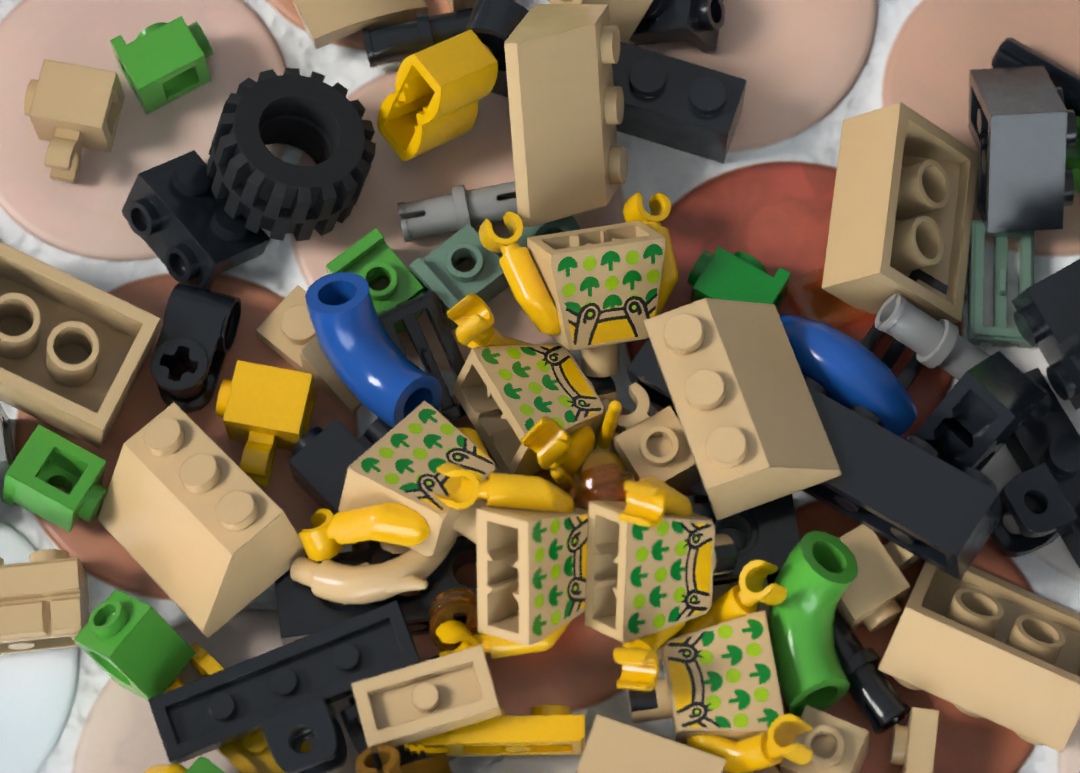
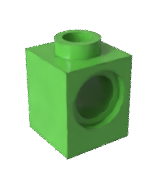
M117 589L114 590L106 601L94 609L88 623L74 638V641L119 686L147 701L163 694L196 654L152 606Z

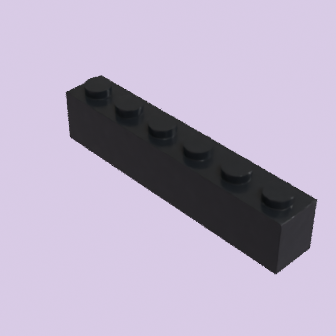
M648 338L626 369L631 384L636 382L645 389L649 396L650 405L659 410L671 406L678 417L650 339ZM803 375L842 475L802 491L854 521L864 524L877 534L956 579L961 580L1002 519L1000 492L996 490L997 487L994 482L985 474L972 467L964 466L959 470L941 460L939 453L930 444L916 436L908 435L903 439L884 428L883 422L868 409L859 405H852L849 409L832 400L823 386Z

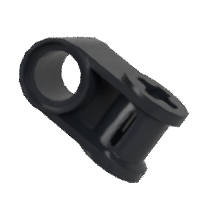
M180 283L175 285L167 302L163 326L154 353L151 356L150 364L151 372L155 382L158 384L161 398L167 406L174 402L184 413H192L201 410L211 401L215 394V388L227 352L233 345L241 317L240 298ZM186 370H193L194 373L186 372ZM172 377L180 378V381H173Z

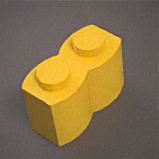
M471 29L414 53L403 60L396 76V92L384 99L380 106L377 120L379 132L403 162L470 131L476 121L478 100L486 97L491 92L497 79L498 61L495 59L492 51L481 42Z

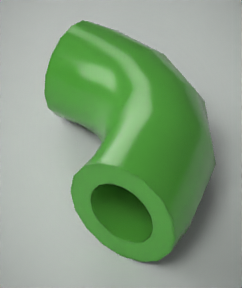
M822 531L806 533L791 551L774 582L786 587V599L781 604L770 605L767 616L780 693L789 712L794 716H802L806 705L820 711L826 710L846 695L850 684L840 665L834 647L833 622L839 600L846 588L857 577L858 565L855 556L847 545L837 537Z

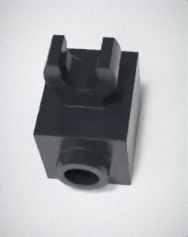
M378 417L358 440L337 418L324 430L320 426L311 429L296 443L292 450L294 456L288 461L293 479L321 508L329 509L335 515L337 512H340L338 509L348 467L393 427Z

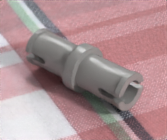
M515 179L512 182L467 191L464 185L452 187V194L407 203H397L398 213L402 219L400 224L405 242L457 231L468 223L472 227L481 226L486 218L489 219L491 224L503 222V216L507 211L517 214Z
M896 293L890 296L876 315L875 328L886 332L915 351L917 360L929 369L938 366L958 380L961 379L966 371L991 356L961 337L955 324L945 318L938 321L906 301V298Z

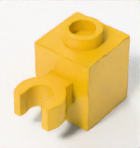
M237 360L233 379H223L220 385L216 415L223 417L229 439L246 442L240 468L257 485L268 487L272 476L276 448L292 451L296 443L309 431L317 398V390L313 374Z

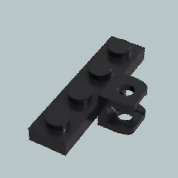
M1035 368L1024 374L1046 396L1005 443L1022 473L1013 477L1000 491L1002 519L990 536L999 552L1006 557H1019L1051 544L1060 536L1080 568V435L1039 368ZM1005 515H1012L1021 534H1012L1005 528L1003 524V517Z
M396 600L148 699L168 760L172 764L183 763L263 731L272 757L277 765L286 773H328L343 767L347 760L346 740L331 703L353 695L351 683L415 665L422 661L402 608ZM310 737H315L316 740L313 748L306 753H301L303 742Z

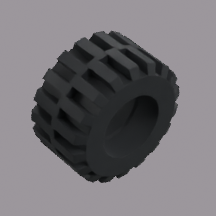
M285 68L284 74L278 76L273 69L260 72L257 82L247 78L240 83L236 94L231 93L224 104L208 153L210 157L207 163V175L210 178H214L211 190L216 200L227 199L224 211L232 219H235L240 214L247 218L245 228L256 234L259 228L271 231V239L283 241L285 234L289 233L294 234L296 241L310 240L313 230H316L321 236L333 231L336 221L343 223L350 215L353 206L357 203L375 156L376 143L371 142L375 131L371 120L362 119L366 109L358 99L349 101L346 98L348 89L338 82L333 87L324 83L325 75L312 71L310 77L301 76L299 68ZM281 143L297 147L306 152L315 161L316 165L299 166L287 163L272 154L265 145Z

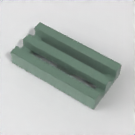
M972 220L968 265L967 341L977 346H980L981 342L993 343V346L1005 347L1006 344H1018V348H1031L1032 345L1023 338L1018 328L1007 327L1008 237L1019 238L1018 295L1034 285V231L987 233L983 221ZM985 236L994 237L993 327L984 326Z

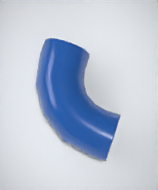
M337 272L316 280L308 288L305 295L306 304L320 346L339 378L361 404L393 428L424 401L432 405L437 411L439 410L442 401V387L439 381L410 361L392 341L377 315L368 282L362 276L352 272Z
M779 314L802 375L815 380L829 393V398L849 409L852 405H859L868 409L883 422L885 429L898 436L903 435L913 425L917 418L918 409L910 395L889 367L861 342L826 323L796 315Z

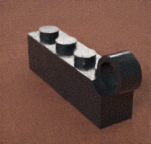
M476 0L465 31L472 29L481 42L489 47L498 61L497 79L491 92L508 97L504 42L529 12L525 7L512 0ZM620 41L618 63L612 64L614 86H621L624 94V115L622 123L616 124L617 131L724 164L743 109L747 80Z

